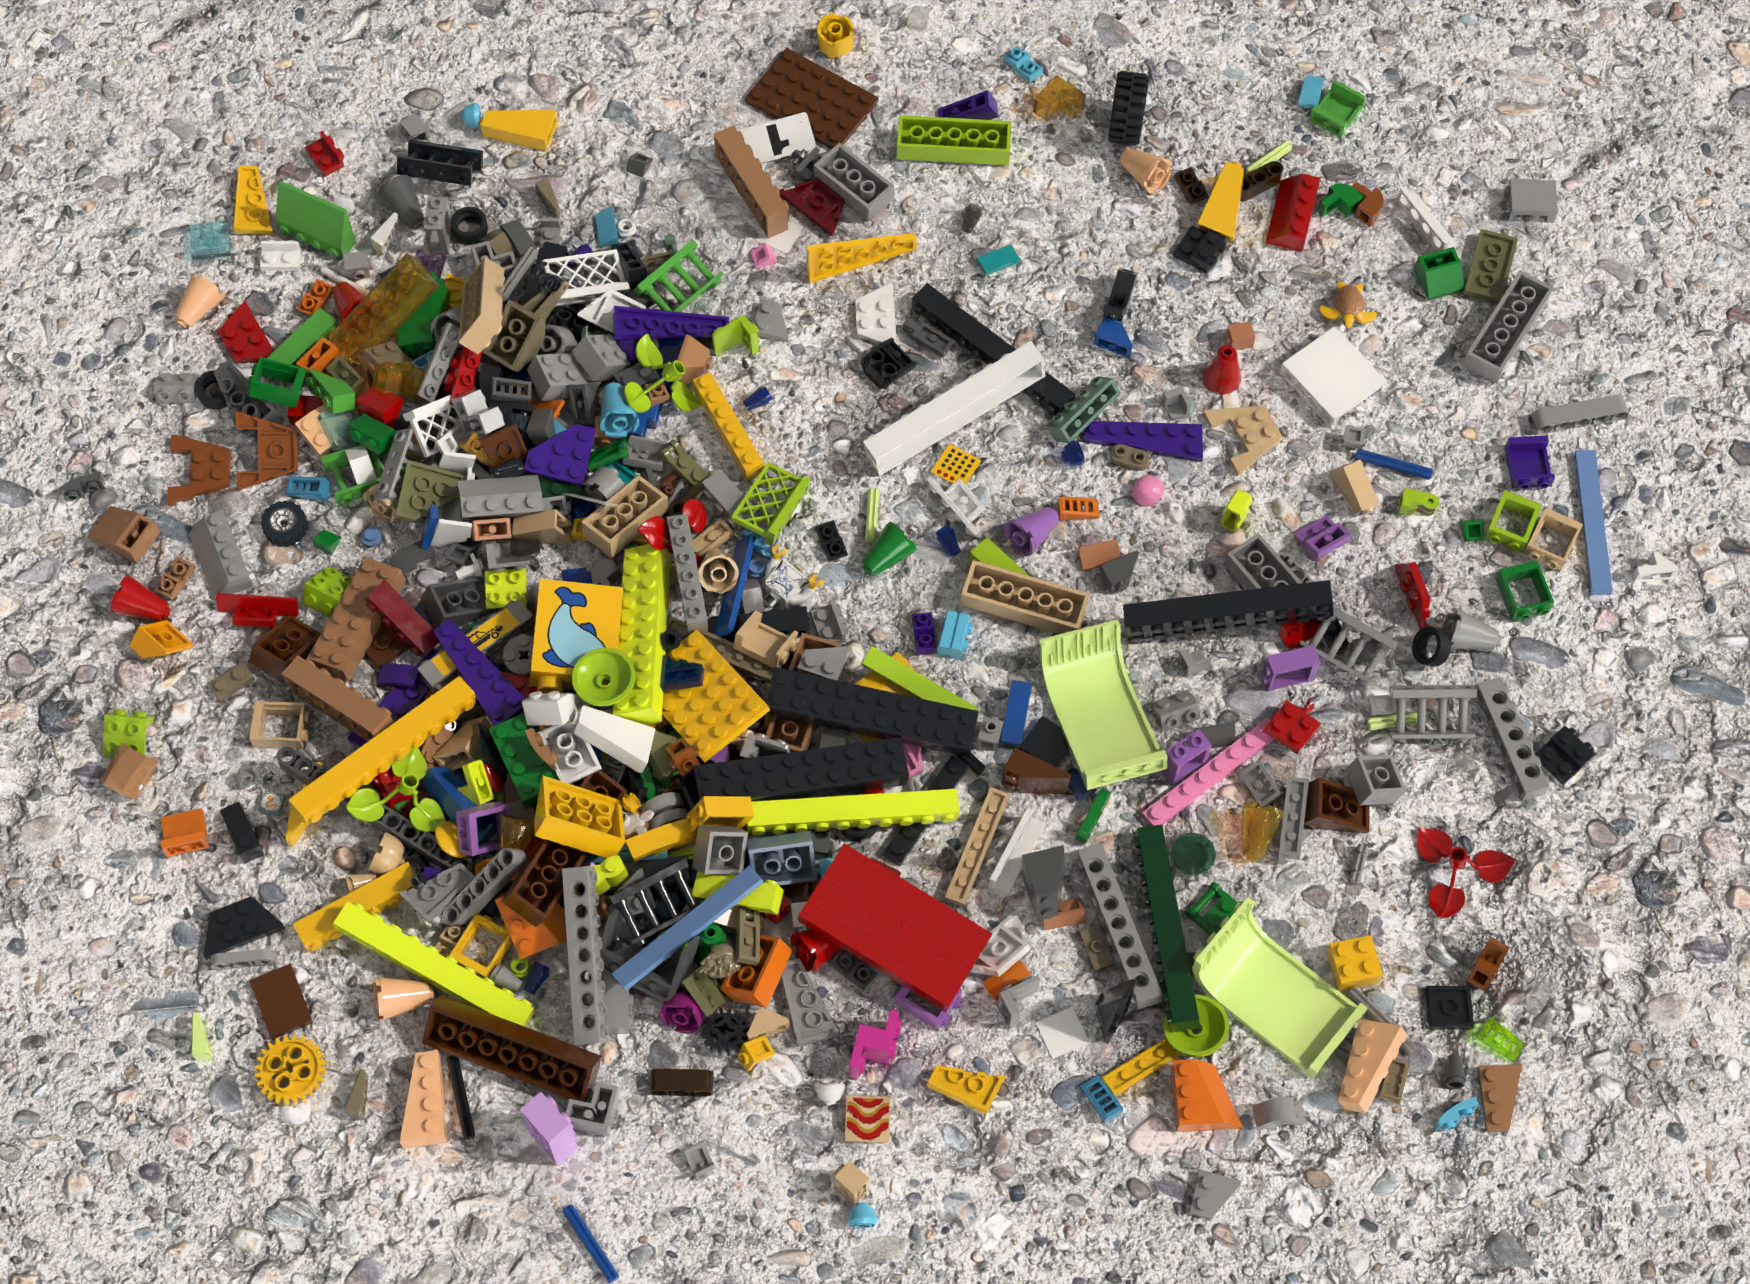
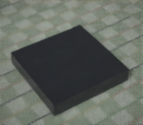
M1044 716L1040 718L1021 743V747H1019V750L1055 767L1058 766L1070 750L1061 727Z
M476 722L472 725L477 757L502 775H506L508 772L493 742L489 729Z
M1426 986L1429 1030H1473L1474 1020L1470 986Z

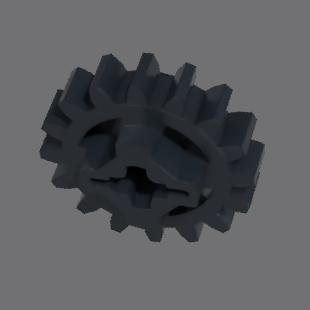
M720 1008L719 1014L714 1012L712 1018L705 1017L707 1025L703 1024L701 1026L702 1030L705 1031L701 1033V1037L706 1039L704 1041L705 1047L711 1045V1053L715 1050H718V1056H721L723 1051L726 1052L727 1056H730L731 1050L738 1053V1046L742 1047L744 1044L743 1040L748 1039L747 1033H744L748 1031V1025H743L746 1022L745 1018L739 1019L738 1011L733 1015L731 1008L727 1010V1013H724L723 1009ZM732 1021L737 1024L739 1030L737 1029V1027H733ZM724 1029H728L725 1035L721 1034V1032H724ZM710 1034L718 1039V1043L711 1038Z

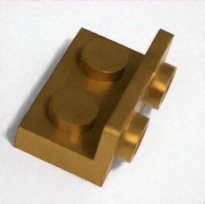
M472 432L467 441L459 440L457 445L460 449L470 455H476V459L490 468L478 441L482 437Z

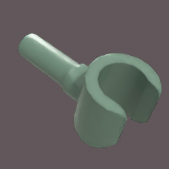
M665 235V247L672 246L673 252L677 253L675 236Z

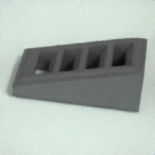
M492 377L489 383V400L530 402L532 382ZM496 386H500L499 392L496 391ZM505 387H508V393H505ZM513 387H516V394H513ZM521 387H525L524 395H521Z

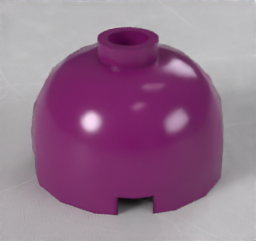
M685 991L676 992L669 1001L664 1002L659 1013L660 1019L667 1027L671 1024L677 1027L674 1031L686 1034L696 1032L704 1019L702 1009L692 995Z

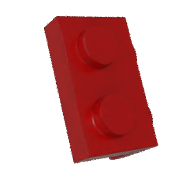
M1309 619L1305 623H1298L1297 621L1288 622V624L1280 626L1278 636L1287 649L1291 650L1299 646L1301 640L1306 642L1313 638L1320 626L1317 622L1318 619Z

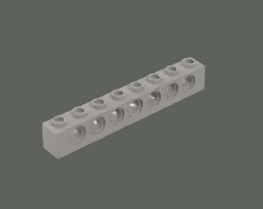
M1102 843L1078 850V858L1075 859L1078 871H1082L1084 874L1082 880L1085 889H1090L1092 894L1090 901L1094 909L1097 908L1099 912L1097 918L1100 927H1105L1107 932L1105 939L1107 945L1112 946L1114 950L1112 956L1115 965H1120L1122 970L1120 972L1122 983L1135 979L1146 984L1143 987H1135L1131 1004H1135L1137 1010L1161 1003L1163 994ZM1096 867L1100 869V871L1094 873L1090 871V869ZM1099 886H1105L1107 890L1099 891L1097 888ZM1113 905L1115 908L1113 910H1107L1105 906ZM1118 923L1121 924L1123 927L1120 929H1115L1112 927V925ZM1126 942L1130 947L1122 948L1120 944ZM1133 961L1136 962L1138 966L1129 967L1127 963Z
M591 866L562 869L574 1045L607 1042L606 1038L609 1032L608 1026L605 1025L607 1006L603 998L605 993V983L602 980L604 963L600 956V949H602V939L599 936L601 919L597 913L599 895L596 892L595 885L598 881L597 872L594 871V867ZM581 884L585 887L582 895L579 893V886ZM582 906H585L586 908V914L584 917L580 914V909ZM583 928H586L588 931L585 939L582 937ZM585 950L589 952V959L587 961L583 957ZM587 971L591 975V980L589 983H587L585 980V974ZM588 994H590L593 999L590 1005L586 1001V997ZM589 1016H592L594 1019L592 1027L588 1024Z

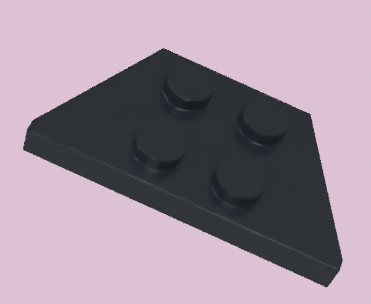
M250 896L210 912L203 953L204 958L208 960L213 954L228 952L281 931L285 927L280 920Z

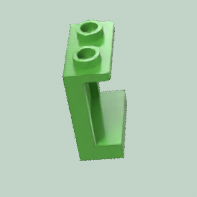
M1334 80L1331 89L1320 104L1312 108L1309 121L1341 138L1363 109L1366 97L1345 84Z

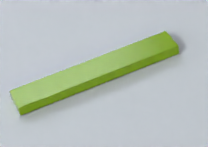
M870 646L861 663L862 666L917 698L976 711L978 707L873 646Z

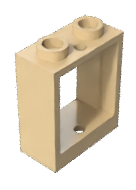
M1545 508L1524 555L1528 556L1531 560H1537L1546 564L1551 569L1561 571L1583 524ZM1543 525L1571 537L1562 557L1534 545Z
M255 701L249 737L253 747H291L293 749H303L304 742L308 740L306 726L307 723H310L311 712L307 709L305 703ZM267 714L300 716L297 737H263Z

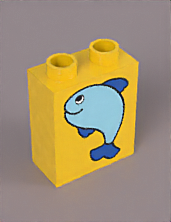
M540 579L529 678L530 687H537V691H541L542 694H548L553 691H559L561 694L563 690L575 691L572 683V673L576 663L583 655L598 648H614L618 650L623 587Z

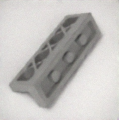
M1288 777L1278 864H1285V858L1300 860L1309 779Z

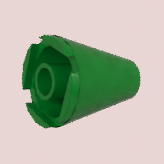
M889 521L862 560L863 566L861 568L869 576L871 574L877 576L912 555L917 548L910 538H906L905 533L897 525Z
M710 924L697 935L700 937L694 960L696 964L700 965V962L711 952V947L715 944L720 945L726 942L733 946L735 950L732 938L717 924Z

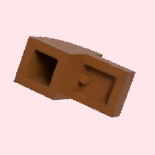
M1355 182L1352 187L1364 197L1357 207L1355 217L1371 227L1380 215L1384 201L1383 195L1377 187L1371 192L1366 186Z
M1490 937L1466 981L1486 991L1510 947Z

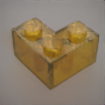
M1056 75L1034 98L1033 113L1048 121L1059 110L1074 119L1085 108L1086 94Z
M387 361L384 364H376L372 387L384 394L401 393L410 399H423L417 395V391L425 372L424 369L413 366L409 361H400V363Z

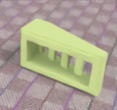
M193 1012L191 1054L196 1061L213 1059V1054L203 1020L198 1012Z

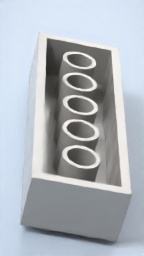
M1520 270L1466 353L1462 366L1497 384L1548 303L1554 287Z

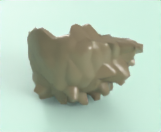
M725 942L724 944H715L711 947V952L700 962L701 967L698 972L711 978H730V975L739 971V967L742 965L740 962H736V951L733 946Z

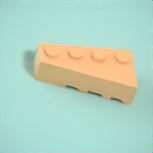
M1359 1019L1338 1101L1345 1110L1360 1113L1367 1112L1379 1090V1084L1386 1077L1392 1060L1396 1059L1399 1053L1398 1049L1407 1038V1034L1401 1025Z
M438 1050L415 1054L400 1136V1143L403 1149L448 1143L442 1060Z

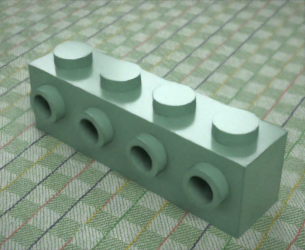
M1101 376L1093 378L1090 384L1077 394L1078 396L1067 403L1064 409L1052 418V421L1046 426L1055 441L1070 444L1121 394L1114 380Z

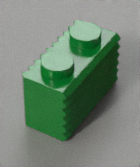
M365 413L355 419V421L350 422L349 438L354 442L362 444V446L367 447L369 450H374L377 454L392 446L394 435L396 434V430Z

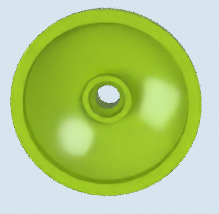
M598 648L586 653L578 660L572 673V683L575 692L583 701L594 706H610L620 702L631 692L636 679L635 668L631 659L622 651L614 648Z
M1195 994L1199 1015V1028H1197L1199 1033L1194 1034L1192 1032L1194 1029L1173 1032L1172 1024H1167L1166 1013L1163 1021V1030L1168 1043L1179 1053L1190 1057H1204L1215 1053L1225 1043L1229 1033V1019L1224 1008L1217 1001L1204 995Z

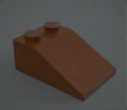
M289 614L252 645L249 663L283 683L285 679L281 673L297 656L306 659L321 633Z
M1014 748L1003 769L1002 785L1011 792L1067 794L1072 775Z
M1317 778L1309 782L1305 825L1325 830L1369 833L1370 805L1360 806L1353 788L1323 778Z

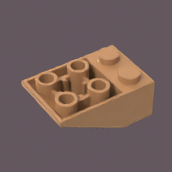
M110 506L88 534L87 538L138 564L158 537L160 531L155 521L139 513Z

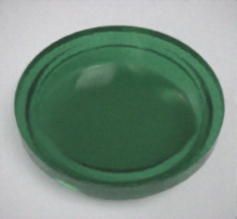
M1198 833L1181 835L1174 841L1171 848L1173 864L1181 872L1188 875H1200L1207 872L1213 866L1216 857L1212 842L1207 837Z

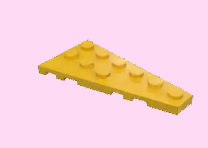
M915 233L808 245L806 246L807 279L811 284L917 250Z

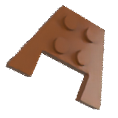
M236 412V430H257L258 471H237V490L298 470L297 430L242 412Z
M171 435V453H191L189 486L168 487V506H174L176 502L183 500H192L193 497L201 494L207 495L230 487L232 455L230 448L178 435Z

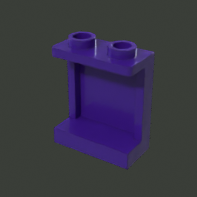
M1548 435L1508 438L1504 448L1512 489L1519 488L1525 490L1532 487L1544 489L1552 486L1555 474H1551L1547 454Z

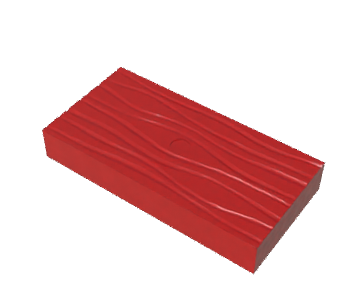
M845 843L798 915V922L944 1011H947L992 936L991 932Z

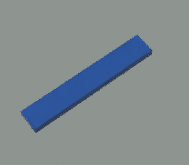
M751 534L736 543L733 560L738 566L739 576L736 585L730 591L725 592L714 632V635L719 637L734 631L753 553V543L756 539Z

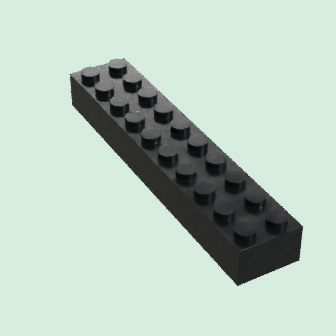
M1330 580L1123 605L1127 637L1129 641L1132 640L1133 642H1142L1147 638L1160 640L1164 639L1165 636L1183 637L1185 634L1190 633L1202 635L1207 631L1220 633L1232 628L1244 630L1249 626L1263 628L1268 626V624L1275 623L1276 625H1286L1292 621L1305 623L1309 619L1328 620L1330 617H1334Z
M778 667L773 669L766 704L770 708L767 714L883 739L901 737L902 743L966 757L969 756L972 750L979 713L976 710Z
M897 737L697 765L693 767L692 778L697 803L703 796L750 797L751 802L817 798L903 786L907 784L909 771L902 739Z

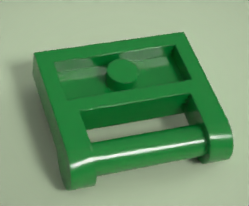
M623 437L590 453L588 465L592 473L600 466L629 457L626 438Z
M1212 882L1208 886L1209 890L1198 902L1185 911L1186 915L1210 936L1213 932L1217 934L1222 929L1220 924L1227 916L1229 918L1232 917L1235 913L1233 909L1238 903L1223 891L1216 882ZM1216 895L1219 900L1204 917H1201L1199 912Z

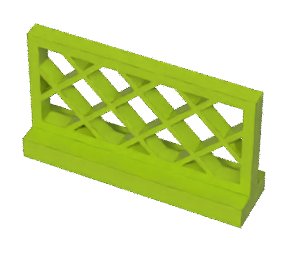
M767 462L731 516V521L765 537V542L772 546L807 493L811 479L803 476L801 479ZM768 470H771L777 474V477L768 479L766 473ZM790 480L796 484L786 488L784 481ZM780 482L782 488L772 490L770 483ZM766 484L768 491L759 492L757 486ZM784 493L786 499L777 501L775 495ZM771 496L773 502L763 504L761 497ZM757 498L759 505L750 506L748 500ZM775 507L777 513L768 515L766 508ZM761 509L764 516L754 518L752 511ZM748 512L750 519H742L738 515ZM766 521L768 527L764 530L758 527L756 522Z

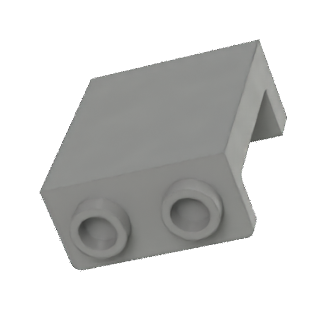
M1510 179L1508 186L1504 188V197H1507L1505 213H1508V220H1513L1514 215L1546 216V223H1554L1558 213L1556 181Z

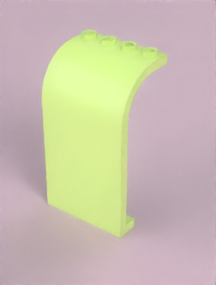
M1118 619L1040 639V664L1048 698L1086 789L1090 790L1167 769L1166 751L1160 749L1125 668L1121 650V625Z
M1248 897L1244 902L1239 901L1233 909L1235 913L1231 918L1227 916L1220 924L1222 929L1217 934L1215 932L1211 934L1206 941L1208 943L1204 950L1200 948L1193 957L1195 959L1192 968L1193 975L1210 998L1217 1001L1224 1010L1313 1079L1356 1026L1359 1019L1364 1016L1368 1008L1362 1003L1357 1006L1269 938L1255 922L1252 915L1255 902Z

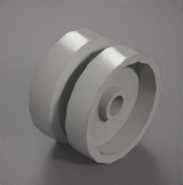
M669 792L653 797L646 801L638 810L642 814L648 810L654 812V816L648 821L649 827L647 831L686 819L689 813L688 810L684 809V800L678 792Z

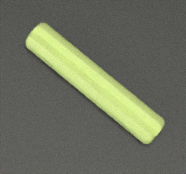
M1284 141L1248 166L1245 171L1246 174L1269 162L1278 160L1291 151L1292 145L1288 141Z
M870 488L868 490L865 542L872 544L876 540L879 501V490L877 488Z
M1417 712L1405 713V726L1417 725ZM1426 712V723H1428L1429 716ZM1397 715L1368 718V729L1396 727Z

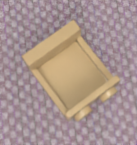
M755 610L736 633L733 649L772 668L779 667L781 663L784 664L787 661L789 653L796 650L799 643L797 640L798 632L794 630L790 636H787L761 623L762 613Z

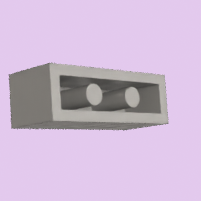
M720 469L702 481L704 498L707 501L711 500L717 513L723 514L727 524L740 533L745 527L731 521V516L745 496ZM757 510L752 511L754 518L758 517ZM748 512L738 515L742 519H750Z

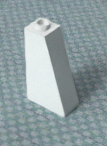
M584 705L579 713L575 712L572 724L575 725L574 734L639 773L643 772L648 763L655 728Z

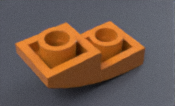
M316 279L309 294L305 292L297 310L311 316L319 308L323 309L333 294L334 286Z
M1019 960L1001 976L989 977L983 982V985L991 997L997 1001L999 993L1004 987L1011 984L1015 986L1021 983L1020 981L1023 978L1032 974L1025 964Z

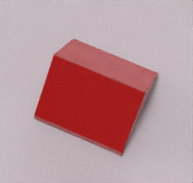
M373 386L356 398L355 403L359 417L365 413L381 423L394 428L405 399L378 386Z

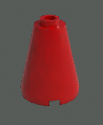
M340 282L335 285L333 296L340 322L344 329L349 332L358 333L360 329L370 328L378 317L376 305L348 282Z
M1224 345L1220 347L1203 370V383L1211 392H1219L1218 394L1220 395L1230 394L1238 388L1241 382L1237 351L1232 346Z
M124 576L119 584L121 588L115 592L111 602V612L158 622L163 621V619L167 620L171 613L169 603L132 576Z
M812 929L797 932L791 936V946H795L797 949L795 957L800 958L808 972L811 970L812 973L818 971L841 949V947Z

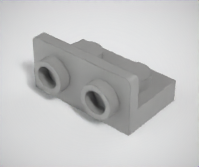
M834 599L830 600V605L810 610L819 638L840 644L846 642V634H848L847 625L845 622L842 623L840 618L842 611L840 605L835 604Z
M1259 759L1239 774L1260 808L1263 809L1278 798H1285L1286 795L1283 791L1286 788L1279 779L1276 780L1273 776L1275 771L1269 762L1265 763Z

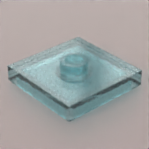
M229 220L190 224L192 260L231 256Z
M356 410L332 414L330 411L318 415L317 418L334 451L359 444L349 438V424L359 417Z

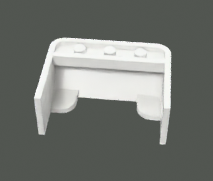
M444 451L438 468L466 475V480H475V473L472 472V467L476 455ZM459 498L438 509V522L430 546L441 547L451 545L454 542L461 543L471 537L472 523L461 521Z

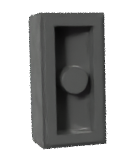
M1233 722L1194 728L1193 730L1195 732L1200 729L1212 744L1211 748L1230 746L1235 742V723Z

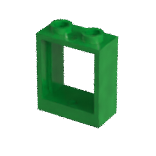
M260 357L258 364L253 365L251 372L253 377L249 376L247 388H250L249 396L296 408L305 383L307 369ZM261 376L292 383L293 386L292 389H287L259 381Z
M1537 560L1498 570L1495 580L1511 620H1525L1532 615L1538 614L1541 616L1550 612L1554 600ZM1531 577L1541 603L1518 608L1508 583Z

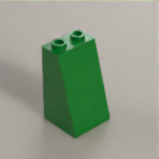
M433 271L398 276V347L407 356L426 354L435 348L437 342L434 340L435 336L430 330L431 322L438 314L448 311L451 292Z

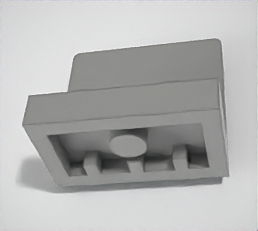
M496 539L487 540L486 552L489 569L493 568L495 572L504 571L506 567L514 566V569L526 568V565L530 564V556L498 559L501 556L500 544H496Z
M748 733L740 753V758L761 757V754L768 756L790 753V749L787 743L782 740L775 739L773 741L767 739V736L761 733Z
M1029 975L1020 981L1021 983L1015 986L1012 984L1008 985L999 993L997 1007L1009 1029L1017 1026L1019 1010H1021L1018 1001L1038 991L1040 982L1038 975L1034 977Z

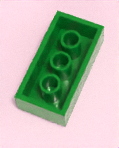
M522 713L488 729L520 800L526 809L535 805L538 801L540 783L543 776L558 781L560 779L556 771H553L541 760L530 744L525 730L533 728L536 733L537 730L534 725H527L525 713Z

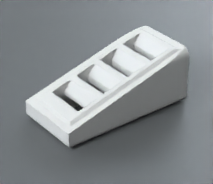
M394 212L370 237L373 249L382 255H385L400 226L397 213Z

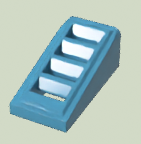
M289 477L285 495L316 501H328L331 483L325 477ZM298 483V490L295 491L296 484Z
M1099 1075L1080 1086L1104 1124L1123 1112L1122 1105ZM1098 1083L1100 1087L1090 1092L1088 1088ZM1100 1091L1104 1092V1094L1095 1099V1094ZM1107 1097L1109 1101L1102 1105L1098 1103ZM1112 1104L1113 1108L1105 1112L1104 1108Z

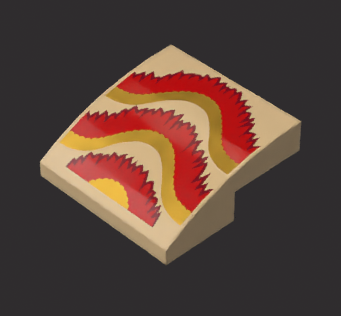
M847 1095L845 1141L889 1143L891 1096Z

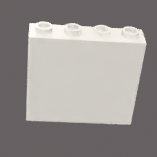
M1335 326L1283 362L1279 371L1330 428L1337 423L1342 415L1377 390L1383 391L1387 382L1383 374L1377 372L1371 362L1364 358L1358 348L1346 339L1345 334Z

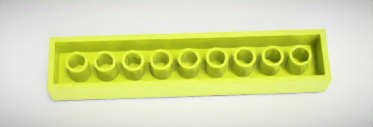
M649 544L624 549L623 595L618 650L625 653L631 659L635 668L636 679L631 692L623 700L613 704V715L643 725L662 722L666 648L662 644L661 637L667 630L671 554L667 548L655 550Z

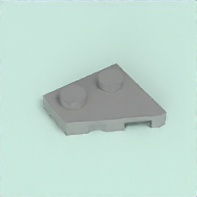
M1199 1170L1189 1214L1211 1220L1236 1189L1240 1187L1241 1181Z

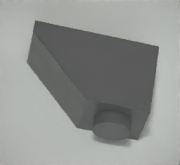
M1137 550L1101 565L1100 576L1110 594L1116 591L1122 592L1129 586L1138 560L1139 553Z

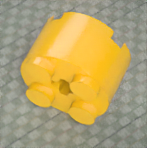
M833 13L820 19L817 27V45L822 53L827 55L828 58L834 59L847 54L853 49L854 26L847 16L843 15L841 17Z

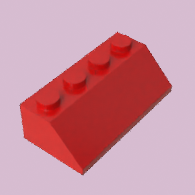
M1298 174L1280 181L1266 244L1303 251L1320 177Z

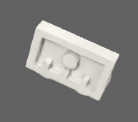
M260 241L262 250L261 271H300L302 251L298 241Z

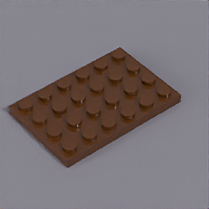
M786 47L747 94L745 102L775 119L803 112L807 113L814 140L833 149L839 142L844 145L877 105L879 97Z

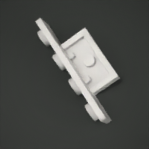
M930 476L926 478L930 483L928 487L935 494L939 493L942 497L940 501L947 508L951 507L954 511L952 514L954 518L966 525L964 528L971 537L975 535L981 539L983 535L974 526L972 521L986 508L965 483L958 479L945 491L935 479Z

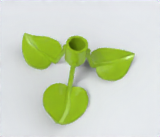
M649 334L644 335L636 345V356L645 367L651 366L653 370L664 368L662 372L663 377L644 391L635 382L627 383L624 387V396L629 406L638 413L646 412L651 407V401L645 394L666 380L668 382L673 381L670 387L673 391L671 399L678 409L689 412L700 408L702 404L685 384L679 381L685 373L683 363L675 360L672 363L662 364L663 358L660 351L651 341Z
M419 748L412 749L405 758L397 760L392 764L393 774L402 779L399 785L383 800H380V796L375 790L363 788L353 794L346 806L347 811L354 818L364 822H374L384 815V808L381 804L387 802L400 791L403 795H413L415 808L410 811L409 818L411 824L417 830L435 832L440 823L446 822L444 813L437 802L429 798L422 799L420 803L417 802L418 791H416L419 780L424 778L427 773V763Z

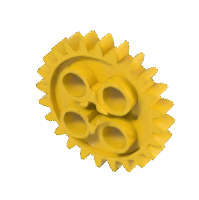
M293 1034L291 1040H289L287 1035H284V1041L281 1042L276 1038L275 1045L268 1043L270 1049L268 1051L265 1049L261 1050L264 1057H257L261 1065L254 1066L256 1071L259 1072L254 1077L256 1080H260L256 1084L259 1088H262V1094H268L267 1098L270 1101L275 1098V1102L278 1105L284 1100L286 1106L289 1105L290 1100H293L294 1104L297 1105L299 1098L306 1102L307 1094L314 1097L312 1090H321L318 1082L325 1083L321 1075L327 1074V1070L322 1068L327 1065L326 1060H321L325 1055L323 1052H319L321 1049L319 1045L313 1046L314 1041L312 1039L306 1042L304 1035L298 1040L296 1034ZM302 1052L298 1059H292L294 1053ZM275 1062H281L279 1068L272 1069V1065ZM293 1067V1072L289 1073L288 1068ZM310 1071L308 1077L300 1078L302 1072ZM283 1081H290L286 1088H280V1084Z

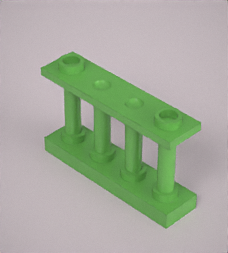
M692 239L638 284L634 292L638 297L643 293L645 295L648 294L661 310L672 311L654 290L653 285L658 281L681 304L674 312H682L710 287L716 288L722 282L720 278L724 273L720 271L714 276L695 255L696 252L694 250L698 244ZM683 259L690 260L709 282L700 288L681 266ZM670 270L676 271L695 292L689 299H686L667 278V273Z
M362 444L321 457L326 473L333 472L339 491L335 492L334 495L338 506L363 498V494L370 487L380 482L383 468L378 456L389 453L391 446L380 454L366 447L377 479L350 488L346 487L340 470L350 466L345 450ZM403 466L401 467L399 473L402 477L405 471Z

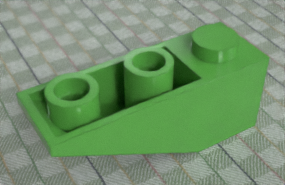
M309 369V377H307L308 387L315 392L316 397L320 398L324 406L332 414L355 410V392L346 382L314 369Z

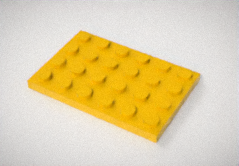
M697 629L682 640L678 648L666 653L662 716L681 737H684L690 746L694 745L704 763L770 711L769 706Z

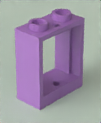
M1315 645L1267 656L1265 664H1263V671L1260 673L1262 684L1266 685L1268 691L1314 681L1321 665Z
M1200 729L1196 730L1165 750L1167 754V769L1161 770V772L1172 786L1206 764L1212 744Z
M495 801L456 811L459 853L475 856L514 845L510 804ZM496 813L498 840L478 845L476 818Z
M903 985L896 994L894 1003L934 1029L939 1030L941 1026L945 1027L950 1021L951 1015L949 1014L952 1009H958L962 1003V989L960 988L947 1011L942 1009L938 1017L909 1000L908 998L912 991Z

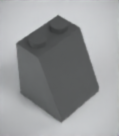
M1063 845L1022 855L1023 882L1037 920L1050 919L1058 915L1065 875Z

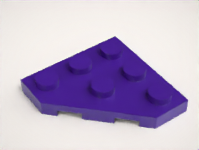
M576 424L529 450L524 472L582 487L596 429Z

